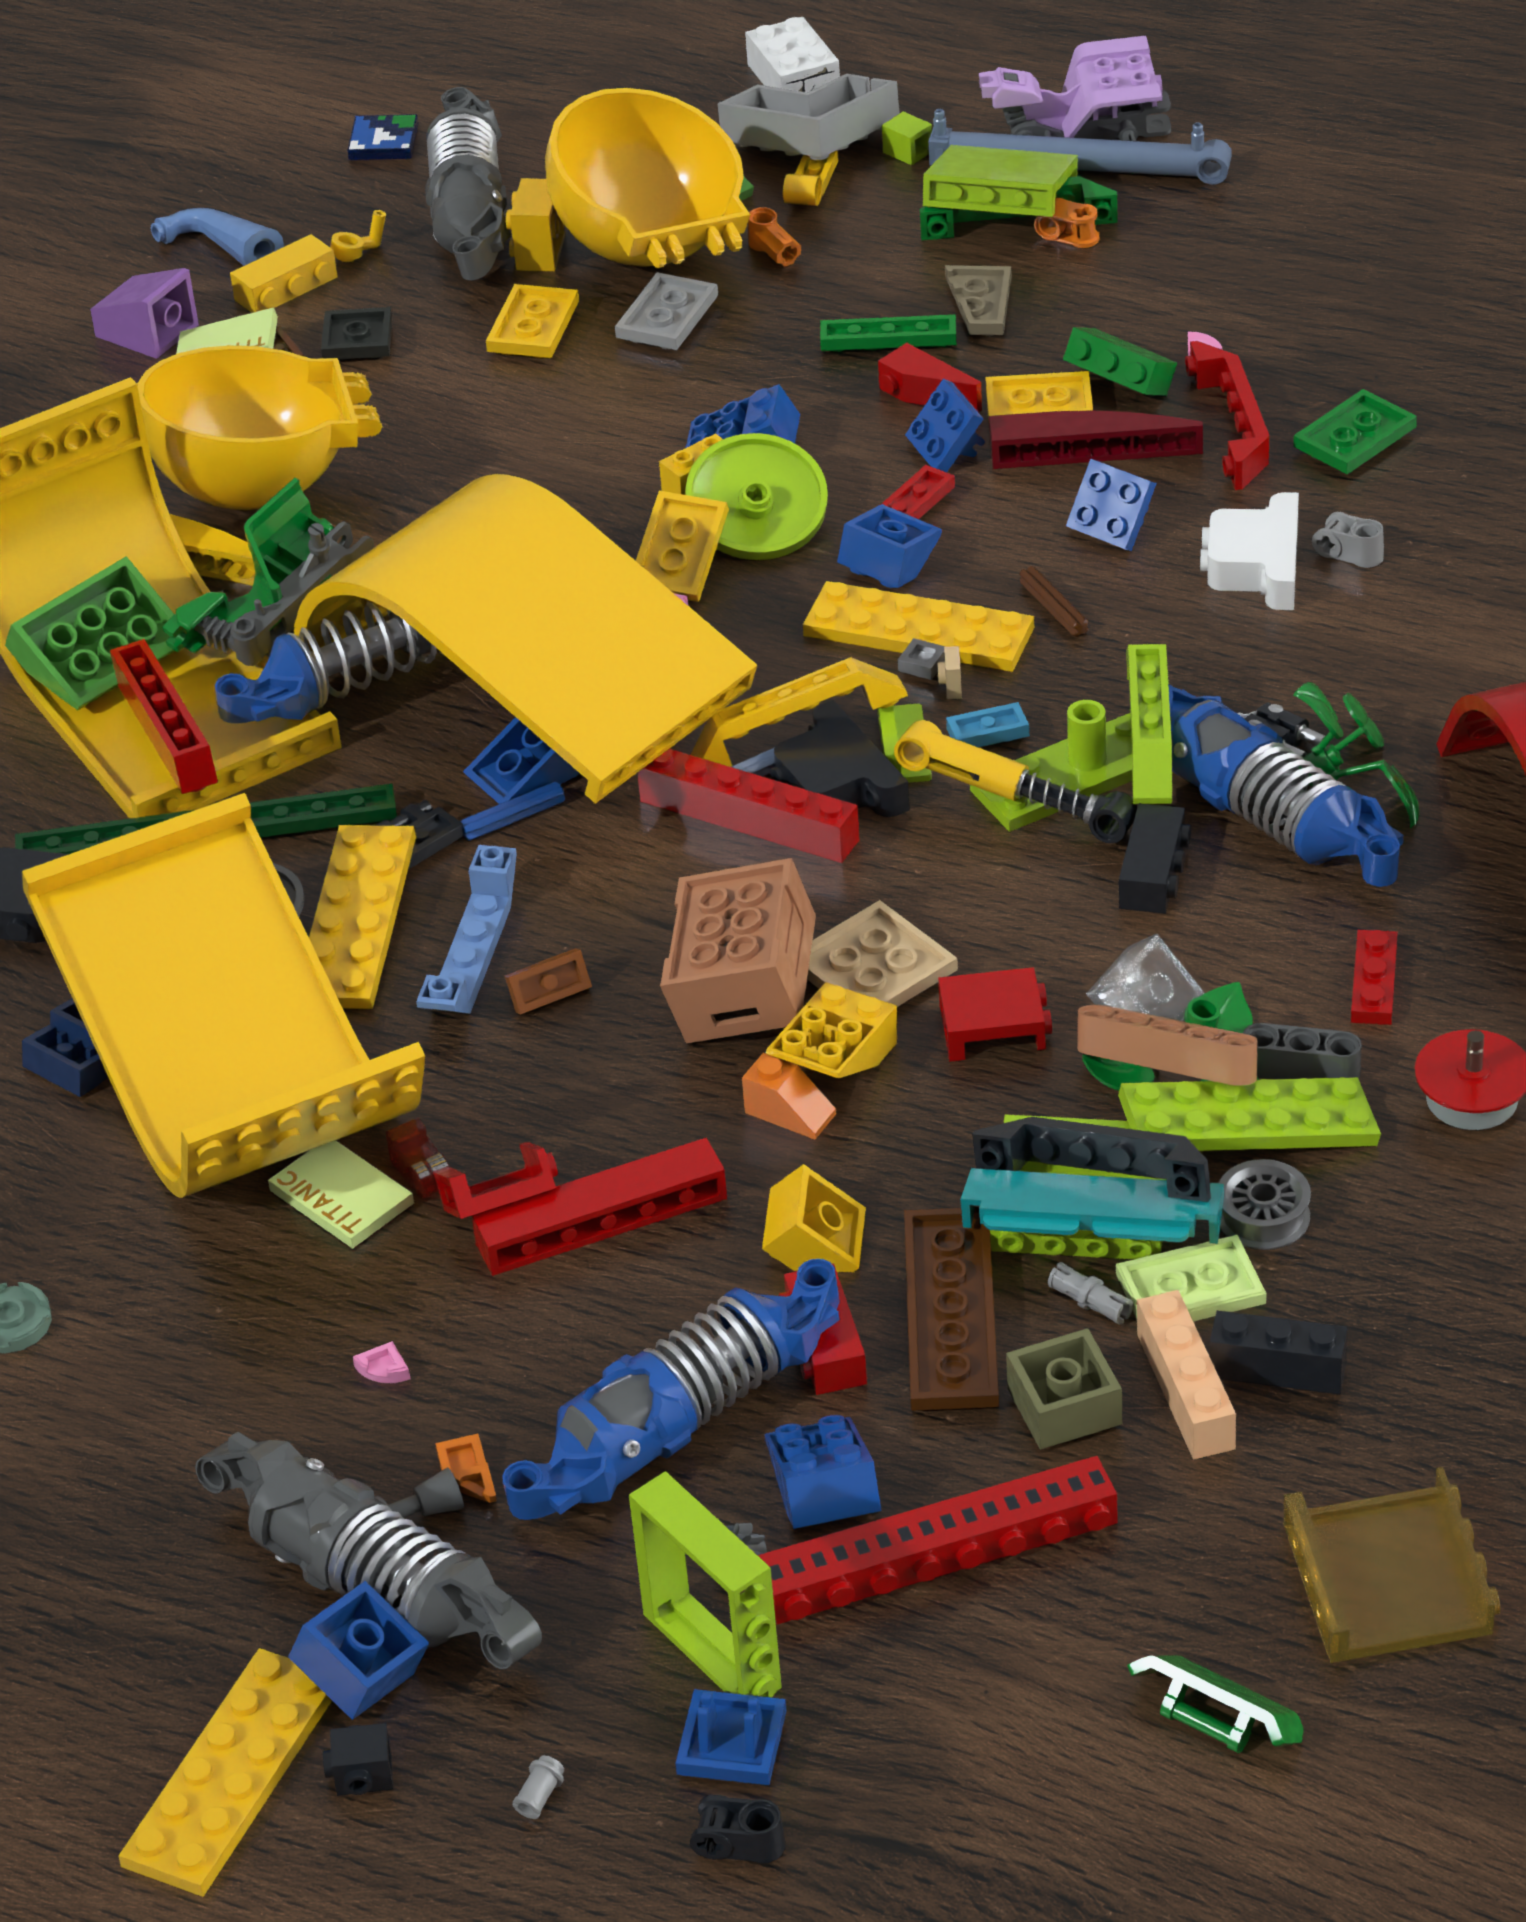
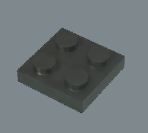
M391 307L325 311L321 343L322 359L338 358L339 361L353 358L377 359L390 356L393 320Z

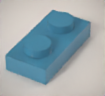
M1019 702L946 717V726L950 737L976 747L1009 742L1030 736L1029 723Z

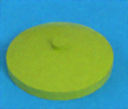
M748 433L725 438L706 449L690 469L686 481L685 495L727 502L729 511L716 548L717 550L742 559L768 560L793 553L815 536L826 514L828 491L821 468L813 457L800 446L778 436Z

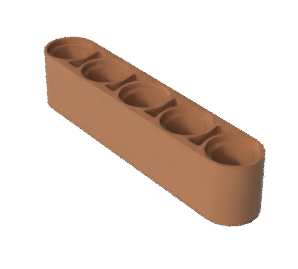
M1086 1005L1078 1009L1077 1049L1080 1053L1228 1085H1249L1257 1081V1038L1254 1036L1105 1005Z

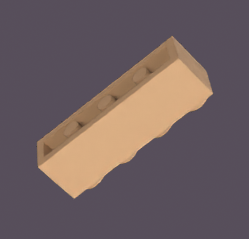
M1179 1290L1137 1299V1336L1193 1460L1235 1450V1410Z

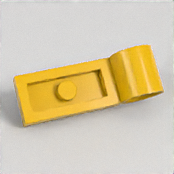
M838 150L830 153L828 158L822 160L810 159L809 155H803L795 174H787L783 185L784 203L818 206L838 163Z

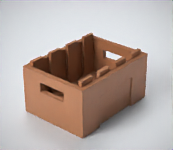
M788 858L680 877L674 904L677 913L669 958H665L660 987L685 1042H703L705 1040L786 1027L803 1008L816 914L793 859ZM755 1007L759 1013L716 1021L713 1015Z

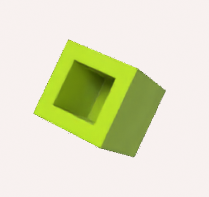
M904 111L882 125L883 153L907 164H915L929 155L928 142L932 132V124Z

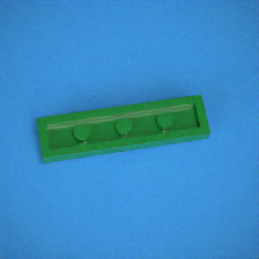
M956 314L820 320L821 351L841 352L854 349L877 350L879 348H899L906 343L914 347L933 346L938 348L947 345H957Z

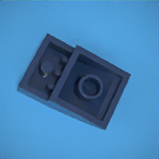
M73 998L50 1010V1024L22 1040V1066L79 1097L97 1087L108 1077Z

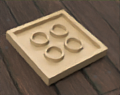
M879 900L812 941L807 980L819 989L827 982L897 1005L898 1007L936 984L938 977H947L957 971L958 961L957 957Z

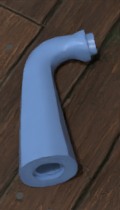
M186 209L167 217L156 218L155 223L151 224V232L157 242L162 241L168 244L173 242L180 234L201 232L231 254L243 266L284 247L283 238L277 230L215 209Z

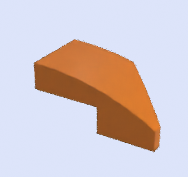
M478 1433L435 1443L441 1471L447 1467L451 1470L461 1493L489 1503L497 1501L489 1466L486 1463Z

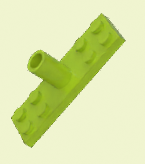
M1093 700L1074 702L1067 710V739L1014 760L1029 767V775L1033 776V773H1036L1035 777L1046 781L1050 778V782L1062 786L1064 783L1067 789L1076 792L1079 788V793L1089 797L1091 794L1098 796L1132 781L1131 713L1106 722L1105 708L1099 702ZM970 785V791L1009 832L1059 812L1054 807L1045 809L1044 804L1041 802L1032 804L1029 798L1024 796L1013 801Z

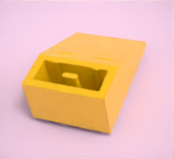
M825 982L766 1049V1054L838 1079L876 1067L897 1044V1005Z

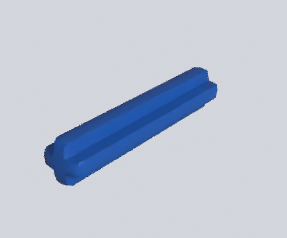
M552 782L464 818L460 821L463 823L464 838L471 841L561 804L565 801L564 790L558 782Z

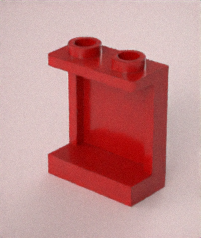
M1034 967L938 977L939 1007L949 1062L965 1060V1042L1035 1035L1037 1050H1046L1045 1035L1052 1034V1019L1050 1010L1042 1009V1007H1047L1046 989L1044 983H1037Z
M530 1142L519 1144L525 1163L524 1168L468 1186L466 1175L451 1167L433 1171L444 1211L463 1219L555 1189L553 1177L558 1176V1170L552 1153H546L543 1147Z

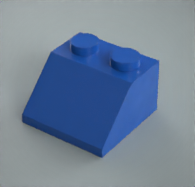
M881 504L844 523L837 563L849 567L850 571L855 574L868 575L875 578L883 586L899 588L918 576L938 542L942 529Z

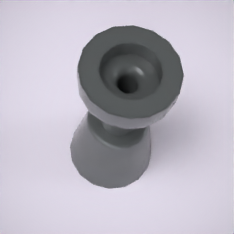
M448 1467L414 1487L412 1496L387 1505L392 1511L399 1512L403 1518L420 1512L425 1517L464 1508L459 1486ZM374 1496V1498L387 1505L382 1497Z

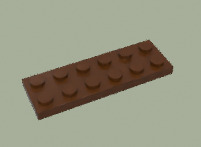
M975 1207L972 1228H963L961 1208L904 1210L911 1411L999 1407L990 1230L984 1224H980L979 1207Z

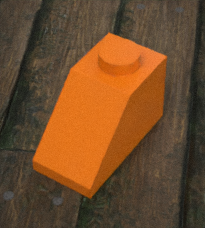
M762 1053L742 1077L746 1114L814 1140L836 1115V1108L798 1065Z

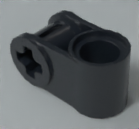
M708 1795L700 1800L698 1813L701 1818L698 1829L691 1834L689 1844L696 1854L712 1860L733 1859L753 1861L760 1864L775 1861L783 1854L786 1848L781 1812L772 1801L765 1799L728 1798L722 1795Z

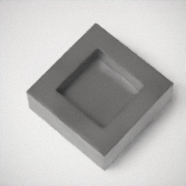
M913 638L898 658V671L932 680L938 672V662H945V646Z

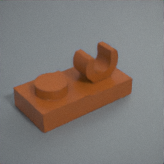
M577 948L505 975L513 1005L518 1014L526 1013L592 987L582 952Z

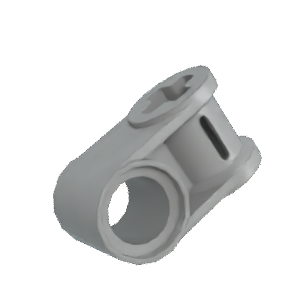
M1334 512L1326 519V526L1319 529L1312 537L1314 549L1325 558L1345 561L1364 568L1375 567L1382 563L1384 559L1383 525L1376 520L1363 519L1343 512Z

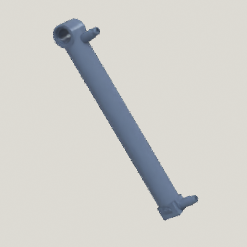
M936 109L934 111V127L928 142L929 165H932L950 145L1073 154L1078 155V171L1198 177L1204 183L1211 185L1219 184L1226 179L1232 157L1231 148L1224 141L1212 139L1204 143V131L1201 123H1194L1192 126L1191 144L952 131V128H946V117L943 109Z

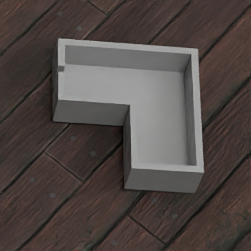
M852 74L842 75L809 92L756 85L718 103L720 127L735 143V146H756L761 151L780 150L789 156L809 155L810 159L813 160L826 159L830 153L846 149L850 143L856 140L868 138V134L876 130H882L884 123L900 114L897 81L873 78L869 82V77Z

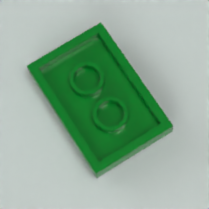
M1362 389L1294 435L1293 447L1345 474H1349L1417 427V416Z

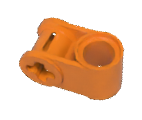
M1055 198V214L1053 217L1037 216L1034 220V227L1038 235L1049 241L1066 243L1077 248H1089L1095 246L1100 240L1099 232L1095 228V220L1098 217L1097 208L1090 204H1081L1062 198Z

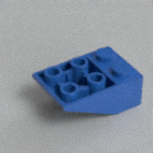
M780 384L769 389L762 388L748 398L741 401H731L722 409L710 414L704 413L697 416L691 421L686 448L714 434L725 439L740 434L761 433L778 436L795 443L801 414Z
M830 1415L819 1419L816 1424L806 1426L785 1424L777 1427L775 1432L765 1434L766 1444L785 1510L793 1529L881 1511L874 1461L851 1417L844 1418L841 1415Z

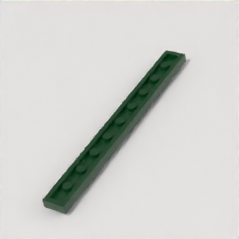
M393 783L250 802L251 819L260 838L297 832L304 833L334 827L339 828V825L378 823L397 817ZM194 810L15 834V848L72 854Z

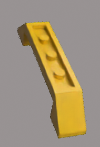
M850 657L721 709L707 720L690 755L731 767L732 763L723 742L726 739L741 738L747 735L751 729L764 724H776L783 720L786 715L793 712L813 709L821 701L833 696L848 695L860 685L873 710L879 707H891L899 699L908 696L897 675Z

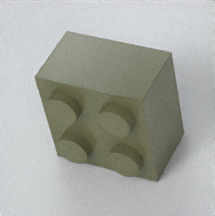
M1088 1328L1006 1353L1007 1389L1040 1450L1122 1425V1388Z

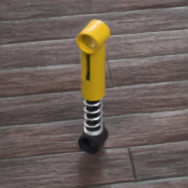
M920 720L914 722L894 747V755L897 762L907 770L916 772L926 768L1013 801L1024 796L1029 798L1032 804L1036 802L1043 803L1045 809L1054 807L1058 809L1060 814L1068 812L1073 815L1075 820L1082 818L1084 823L1089 824L1092 834L1104 843L1112 844L1119 842L1134 823L1138 807L1137 804H1133V798L1126 793L1116 791L1106 796H1094V794H1091L1089 797L1079 793V788L1075 792L1065 788L1064 783L1062 786L1051 783L1050 778L1046 781L1035 777L1036 773H1033V776L1029 775V767L1025 764L943 735L941 730L930 721Z

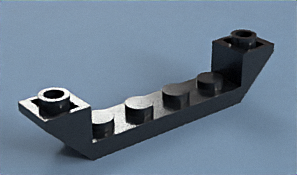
M1027 1117L978 1129L972 1133L976 1169L1019 1171L1028 1161L1167 1179L1168 1197L1208 1202L1211 1199L1208 1160L1186 1136L1039 1117Z

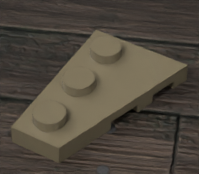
M945 265L946 280L969 334L986 337L1003 335L1012 278L1011 266Z

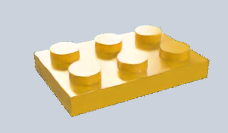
M514 284L486 339L487 352L501 353L503 355H525L535 358H552L579 303L578 290Z
M1089 371L985 377L988 421L989 416L1093 410Z
M659 491L636 562L674 594L685 595L688 600L699 602L729 511L727 502Z

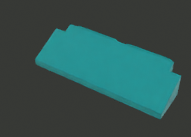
M971 1168L960 1199L963 1228H972L975 1206H980V1224H984L989 1230L1073 1235L1078 1230L1093 1231L1098 1237L1183 1242L1188 1237H1194L1196 1220H1209V1243L1218 1244L1224 1184L1210 1183L1211 1199L1208 1202L1168 1197L1167 1180Z

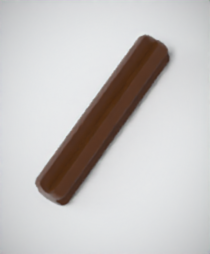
M1030 566L1026 570H1021L1020 583L1073 636L1078 637L1082 633H1087L1089 630L1087 627L1088 620L1036 567Z

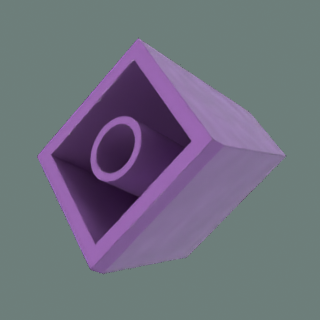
M186 268L132 276L90 309L96 337L156 359L179 341L180 331L192 329L199 325L190 272Z

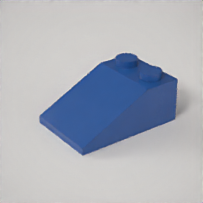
M516 717L463 771L467 777L498 804L552 782L562 784L579 774L576 769Z

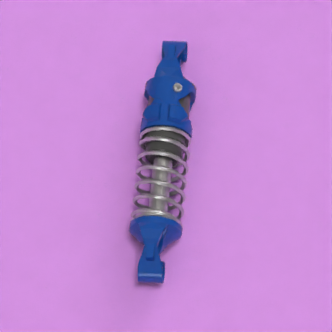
M367 601L364 613L368 629L363 630L355 614L345 610L342 619L347 635L346 638L342 639L334 624L324 618L321 624V632L325 646L320 648L311 631L302 627L299 636L288 632V634L276 637L269 659L257 680L247 679L243 675L233 673L220 677L215 683L218 714L223 721L228 723L259 722L275 716L285 719L302 720L307 713L322 707L326 703L329 693L337 698H344L350 690V684L358 689L365 690L371 683L372 675L379 680L387 681L392 676L394 667L400 671L409 672L414 666L415 659L423 663H431L435 659L436 653H443L412 626L388 609L389 620L385 622L378 607ZM371 611L377 619L378 625L376 626L374 624ZM350 621L352 622L357 632L356 634H353ZM328 629H329V631L331 632V634H332V636H333V638H334V640H335V642H333V643H332V641H331V638H330ZM307 639L313 649V651L311 652L307 643ZM401 648L404 652L410 654L409 663L401 665L394 659V650ZM430 652V654L427 657L422 656L423 654ZM383 655L387 659L388 669L385 674H380L373 668V658ZM362 664L365 667L366 679L363 683L356 681L351 676V667ZM340 672L344 677V689L340 692L332 688L329 684L328 676Z

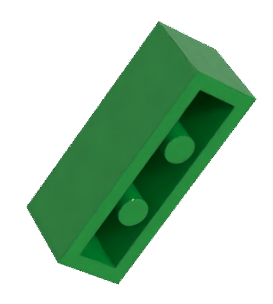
M1073 327L1063 357L1064 361L1145 395L1167 396L1177 366L1175 361L1096 328Z

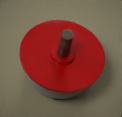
M1475 1029L1452 1031L1436 1037L1422 1048L1415 1062V1077L1419 1087L1426 1094L1429 1109L1438 1119L1448 1125L1461 1129H1488L1508 1120L1514 1114L1518 1101L1526 1094V1052L1511 1039L1494 1032Z

